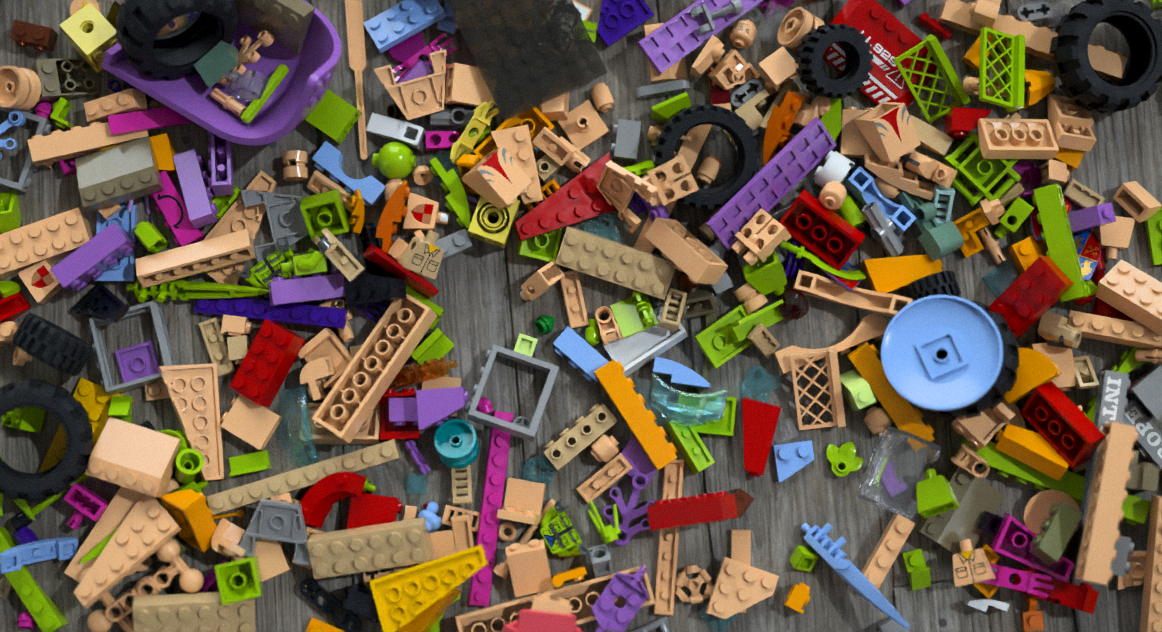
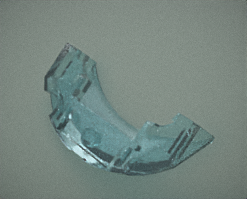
M654 373L652 374L648 394V403L658 411V415L673 423L686 426L706 425L708 421L722 419L728 399V389L709 394L685 393L668 386Z
M302 385L284 390L287 424L296 464L300 466L320 462L319 453L316 451V443L313 438L308 408V386Z

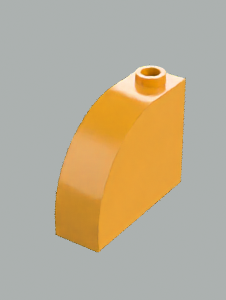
M1018 348L1019 367L1016 374L1017 379L1012 390L1007 391L1004 395L1007 402L1014 404L1034 392L1036 387L1062 375L1056 363L1039 351L1029 348Z

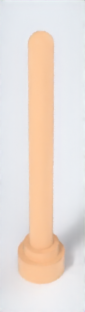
M550 499L542 509L540 522L535 525L531 524L518 542L519 544L528 543L539 528L545 513L555 505L556 501L554 499ZM507 558L493 569L503 579H506L510 574Z

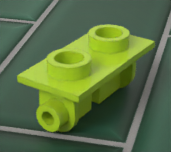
M235 185L234 195H216L213 198L212 202L216 204L219 212L216 214L217 221L222 218L240 196L241 190Z

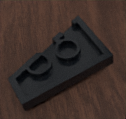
M100 282L72 308L77 314L115 323L124 317L130 309Z

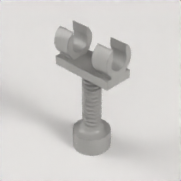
M740 0L729 1V6L709 13L706 4L691 9L690 13L692 18L702 14L706 24L701 25L697 30L700 35H703L716 28L713 23L714 19L729 13L733 15L743 12V7Z

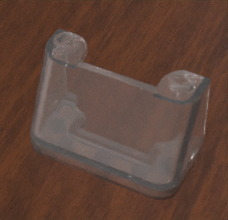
M891 426L885 427L879 437L859 487V498L913 520L918 511L917 501L912 499L916 490V484L921 478L926 463L931 464L938 460L942 447L904 430Z

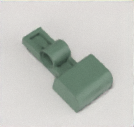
M906 191L898 195L903 206L916 217L914 222L922 233L918 239L933 262L962 248L964 239L952 221H948L938 225L934 219L937 215V209L933 203H924L921 197Z

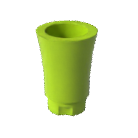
M848 194L843 205L839 209L834 210L836 214L857 229L867 222Z
M184 449L177 455L175 478L178 482L183 484L191 482L202 469L204 459L197 450Z

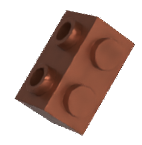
M14 20L10 38L15 41L16 45L25 48L31 46L35 50L45 52V50L53 52L58 33L50 27L20 20Z

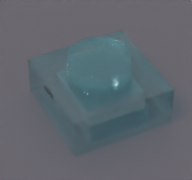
M408 474L406 493L426 494L428 475Z

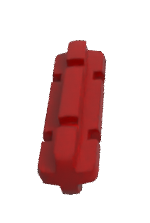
M925 12L918 18L919 23L922 25L926 24L929 30L937 35L940 34V37L946 41L953 33L950 29L943 28L944 25L934 18L930 19L929 15Z

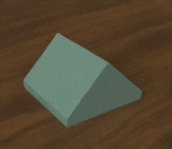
M221 40L194 64V67L209 88L238 64V49Z

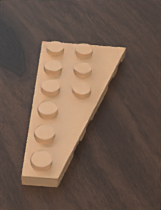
M261 170L245 190L274 193L277 182ZM241 194L203 241L248 229L254 243L266 213L265 203L245 207ZM247 260L205 271V273L218 283L237 285L240 279L237 270L242 273L244 269L242 264H246Z
M217 363L158 367L190 449L197 450L204 459V465L199 471L203 481L224 479Z

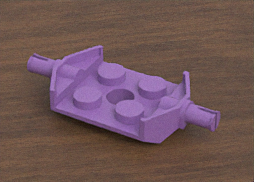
M641 564L633 575L616 573L591 608L599 623L595 632H605L606 630L625 631L640 607L649 597L641 581L648 570L647 567ZM622 596L625 598L626 603L623 607L615 606L614 600L616 597Z

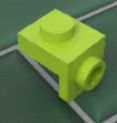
M62 97L54 103L50 118L55 120L54 124L62 129L66 127L72 128L73 125L65 121V118L73 104Z

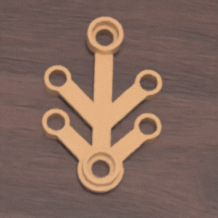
M262 30L257 36L258 40L249 49L248 47L253 40L248 35L243 36L240 40L242 47L238 52V64L217 83L226 85L232 80L233 76L244 74L246 71L244 65L256 63L260 58V54L255 50L261 45L264 47L270 46L274 42L275 36L270 31Z

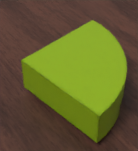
M0 281V294L3 298L22 291L21 286L16 282Z

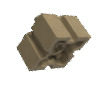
M1132 450L1134 451V459L1129 464L1128 469L1131 472L1129 482H1126L1125 489L1157 492L1159 468L1153 467L1152 463H1138L1139 451Z

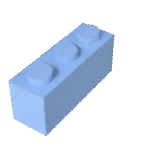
M569 326L553 343L555 346L553 350L561 357L565 355L569 358L568 363L576 370L579 367L584 372L583 376L589 382L593 380L597 382L598 379L593 372L609 362Z

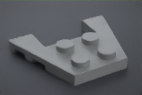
M241 190L244 206L248 207L265 203L274 242L254 246L258 263L279 250L277 241L283 246L286 244L284 238H287L290 246L309 234L300 209L302 196Z
M261 499L239 545L246 550L243 556L253 557L255 555L256 538L296 543L294 563L311 566L307 547L308 536L301 504Z

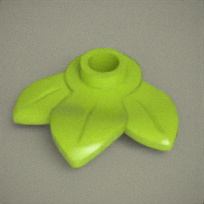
M846 442L840 448L831 443L828 445L826 458L831 463V470L835 476L845 477L849 472L858 471L863 464V459L855 456L856 448L852 442ZM838 465H843L844 470L839 469Z

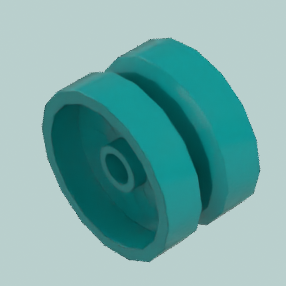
M453 419L441 424L436 430L434 436L435 448L443 464L450 468L460 469L471 465L476 460L479 453V442L476 431L471 424L465 420Z

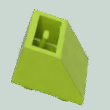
M33 406L19 407L1 417V425L41 433L46 410Z

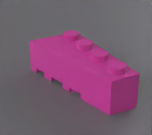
M1005 512L1003 515L1004 519L997 535L992 540L990 548L1067 582L1074 563L1061 555L1058 562L1048 565L1029 552L1033 546L1031 542L1036 534Z

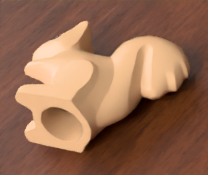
M806 91L801 94L804 96V100L794 119V127L804 129L815 117L819 118L820 115L822 116L828 112L831 107V100L829 98L817 96L809 104L810 94L807 95Z

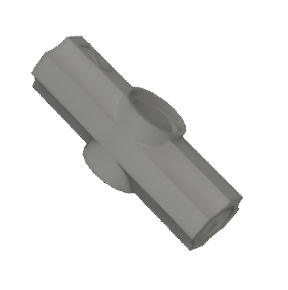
M457 107L431 113L430 126H455L457 128L467 126L474 115L475 109ZM456 114H462L464 116V119L462 121H456L454 119V116Z
M877 202L866 204L861 212L871 227L870 233L872 237L881 243L889 257L901 254L904 246L894 232L896 229L894 223L885 217Z

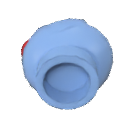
M433 501L423 504L425 510L419 512L418 518L426 517L428 532L437 530L442 522V518L436 515L439 510L438 504Z

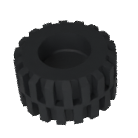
M942 271L915 280L907 286L913 302L933 295L958 297L961 294L954 271Z

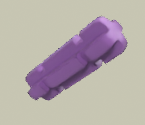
M409 439L404 445L410 451L409 454L416 466H419L420 473L424 475L431 469L428 463H425L426 460L419 448H416L415 441Z

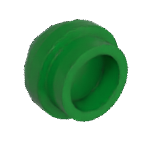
M547 315L539 316L535 321V327L541 334L550 333L553 330L555 318Z

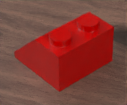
M952 107L945 114L944 133L954 141H960L961 138H964L978 125L979 118H986L991 113V109Z

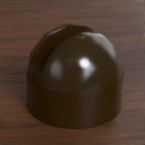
M390 104L387 107L388 117L395 119L402 117L403 114L396 104Z

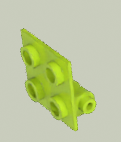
M635 290L632 292V297L610 305L623 338L659 325L647 294Z

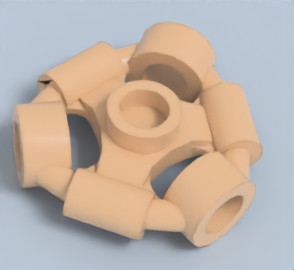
M697 565L686 566L682 573H679L677 576L675 593L683 603L690 602L691 605L703 603V600L711 596L714 587L711 582L712 577L705 569L702 570ZM698 572V577L688 579L686 577V574ZM703 583H707L704 594L701 595L700 587ZM686 586L690 590V597L681 589L682 587Z

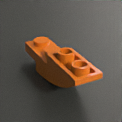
M787 91L781 106L774 105L767 124L763 144L764 166L791 141L794 135L789 132V129L804 100V96L800 93Z
M406 180L391 195L377 226L375 237L383 238L382 250L389 254L388 250L395 242L393 241V234H396L398 229V223L395 222L401 223L403 217L407 216L408 206L405 205L406 198L409 199L410 187H407L408 181Z

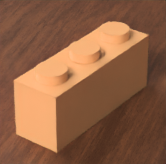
M130 88L84 103L87 122L106 123L110 115L148 110V105L144 92Z

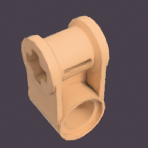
M606 306L598 308L595 317L604 345H608V342L617 339L622 340L621 331L611 309ZM602 314H610L607 320H600Z
M962 443L960 450L955 456L951 457V460L975 477L983 478L989 473L987 461L969 446ZM982 463L985 467L983 470L977 471L974 469L975 465Z

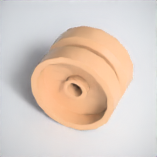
M796 7L782 20L777 34L778 42L799 55L797 50L799 46L803 45L802 39L805 36H809L808 33L812 29H817L818 26L825 25V23L804 8Z
M10 65L0 67V106L16 110H29L33 108L41 95V82L38 75L27 68H18Z

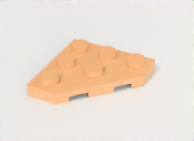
M723 557L705 613L721 619H727L772 596L779 576Z

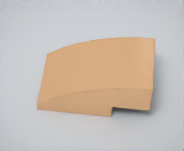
M1048 94V120L1057 146L1090 152L1097 139L1091 129L1094 121L1089 111L1078 106L1075 103L1076 98L1069 99L1066 96Z

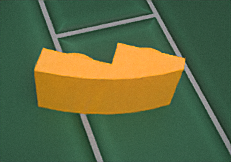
M356 189L354 195H351L348 205L352 212L349 224H351L354 233L360 234L364 223L365 209L360 190Z

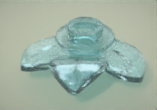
M609 213L599 215L597 219L588 221L584 226L583 231L616 242L620 241V231L615 227V219ZM608 220L609 225L603 226L602 221Z
M754 366L749 370L748 378L743 381L741 391L745 398L754 395L758 401L766 403L770 397V389H778L780 386L775 375L767 373L766 369L762 366ZM755 372L761 373L760 379L754 377Z

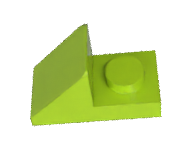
M112 396L108 415L132 423L133 396Z
M918 548L901 553L911 590L914 591L931 586L930 568L926 567L922 549Z

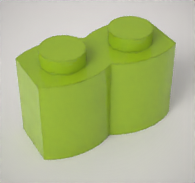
M142 221L135 226L134 235L149 252L156 254L168 246V241L150 222Z

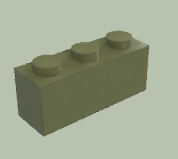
M1066 501L1058 504L1055 503L1051 506L1048 512L1050 513L1048 519H1045L1040 526L1042 530L1031 542L1033 546L1029 552L1048 565L1058 562L1083 516V513Z

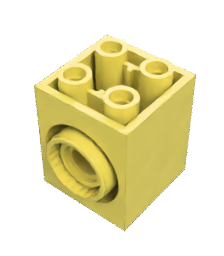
M89 2L61 23L60 27L74 49L99 73L101 70H104L101 65L105 52L119 42L116 36V29Z
M480 196L468 229V235L505 249L520 207V200H517L510 208L504 207L499 210L484 197ZM491 217H496L498 222L493 224L488 220Z

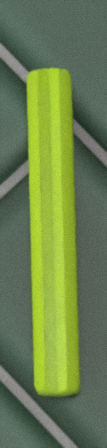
M280 64L240 116L243 123H251L288 74L289 69L286 65Z

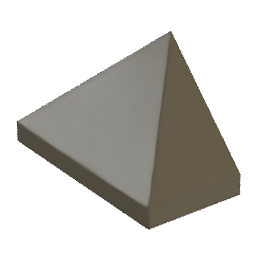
M698 289L687 295L682 319L718 312L719 309L714 294Z

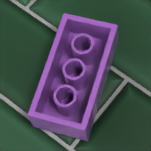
M113 222L50 270L63 288L73 292H80L88 286L87 283L91 280L100 278L103 275L102 272L107 268L111 269L119 263L118 260L123 256L127 257L132 254L137 245L123 227Z

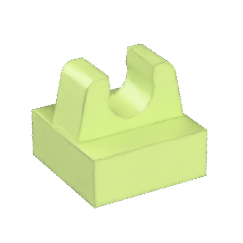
M520 333L514 351L532 357L538 339Z

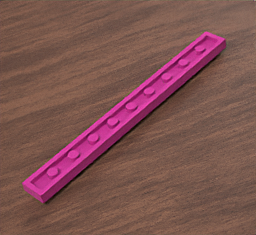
M493 411V417L510 423L513 422L514 413ZM491 428L475 545H483L488 565L471 577L469 605L489 606L500 522V518H497V513L502 507L511 434Z

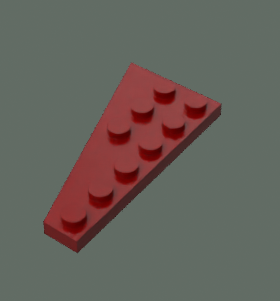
M609 152L514 222L519 241L617 210L613 204L609 205L596 187L605 164L612 161Z

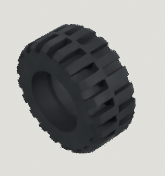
M845 24L821 25L817 29H812L808 33L809 36H805L802 39L803 45L799 46L797 50L799 58L796 57V63L799 64V68H796L798 75L802 76L800 78L801 83L807 85V90L821 97L841 99L856 94V90H861L864 87L863 82L868 81L870 77L868 72L872 71L873 65H870L873 53L869 52L871 45L865 42V35L859 34V30L855 27ZM838 43L845 52L846 65L842 74L832 80L825 74L822 60L826 49L831 44Z
M32 313L25 316L13 336V343L17 347L43 363L71 376H77L81 373L93 353V347L84 340L49 320Z

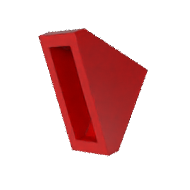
M21 292L3 298L0 294V323L14 321L31 308Z

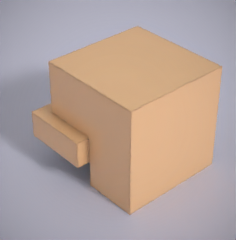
M783 46L758 63L760 77L765 82L766 91L770 96L778 92L787 79L794 80L800 76L796 71V68H799V64L796 63Z

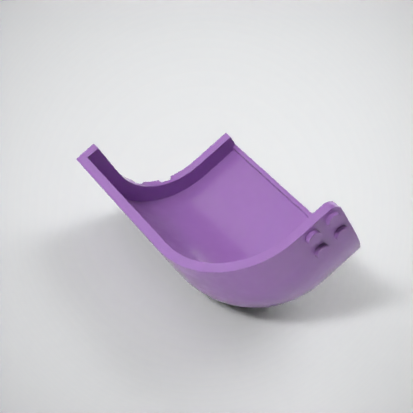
M315 8L299 55L276 42H273L268 47L261 45L255 50L260 54L259 60L256 63L245 64L246 71L244 74L233 76L232 80L226 85L215 83L209 88L199 73L191 76L189 74L181 75L180 79L167 80L163 76L160 79L149 77L131 64L119 43L105 52L101 67L225 140L242 145H265L289 134L318 106L330 84L341 55L342 46L334 26ZM198 12L187 14L189 22L192 21ZM173 21L168 23L169 28H173L175 25ZM238 21L237 32L233 33L234 40L231 45L236 47L239 52L242 47L240 44L241 38L248 35L253 40L248 47L249 49L258 40L259 32ZM280 64L286 65L289 69L288 74L249 124L243 123L240 117L232 111L224 109L220 102L210 96L213 89L217 88L228 96H234L235 100L248 107Z

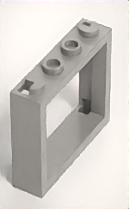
M0 106V111L9 114L12 111L16 110L14 108H3ZM16 110L23 113L26 119L39 123L35 135L47 136L51 134L52 122L50 120L22 110ZM30 150L18 183L0 178V185L28 193L30 186L34 182V173L39 169V166H35L32 161Z
M153 300L129 307L130 309L119 321L151 312L164 366H176L161 303ZM98 318L89 319V333L94 338L92 347L94 353L98 355L97 368L103 376L101 385H103L104 391L114 395L163 381L161 374L157 373L115 386L101 327L115 322Z
M494 344L492 350L488 349L485 357L487 361L486 366H482L479 372L480 383L479 385L475 384L472 395H474V399L467 404L465 410L468 413L467 419L533 442L554 386L559 366ZM496 356L549 373L529 429L476 411Z

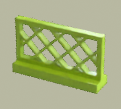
M982 27L980 29L979 100L1005 107L1007 112H1015L1024 107L1025 36L1021 34L1012 36ZM987 34L992 37L994 43L990 44ZM1002 39L1007 40V49L1002 44ZM994 45H997L1002 52L999 56L993 48ZM987 51H989L994 59L992 62L987 58ZM1002 56L1006 58V66L1000 59ZM995 62L1002 70L1000 73H997L993 67ZM986 69H989L993 75L991 80L986 75ZM1003 73L1006 76V84L1000 77ZM994 80H996L999 86L1001 87L999 91H997L994 85L992 84ZM987 86L993 94L992 97L986 96ZM1002 91L1006 95V101L1000 95Z
M934 35L926 36L924 41L893 59L929 124L945 115L952 107H958L961 104L965 105L971 101L938 39ZM924 46L928 50L926 59L917 57L919 50ZM905 58H911L910 69L903 68L900 61ZM916 60L925 62L922 72L913 70ZM929 63L937 66L935 75L926 73ZM912 73L921 75L918 85L910 82ZM925 76L933 77L931 88L922 86ZM937 78L945 81L943 91L934 89ZM921 89L930 91L927 101L919 98ZM933 92L942 93L940 103L931 102ZM946 94L952 95L955 99V102L949 106L943 104ZM929 105L938 106L937 113L930 117L928 114Z

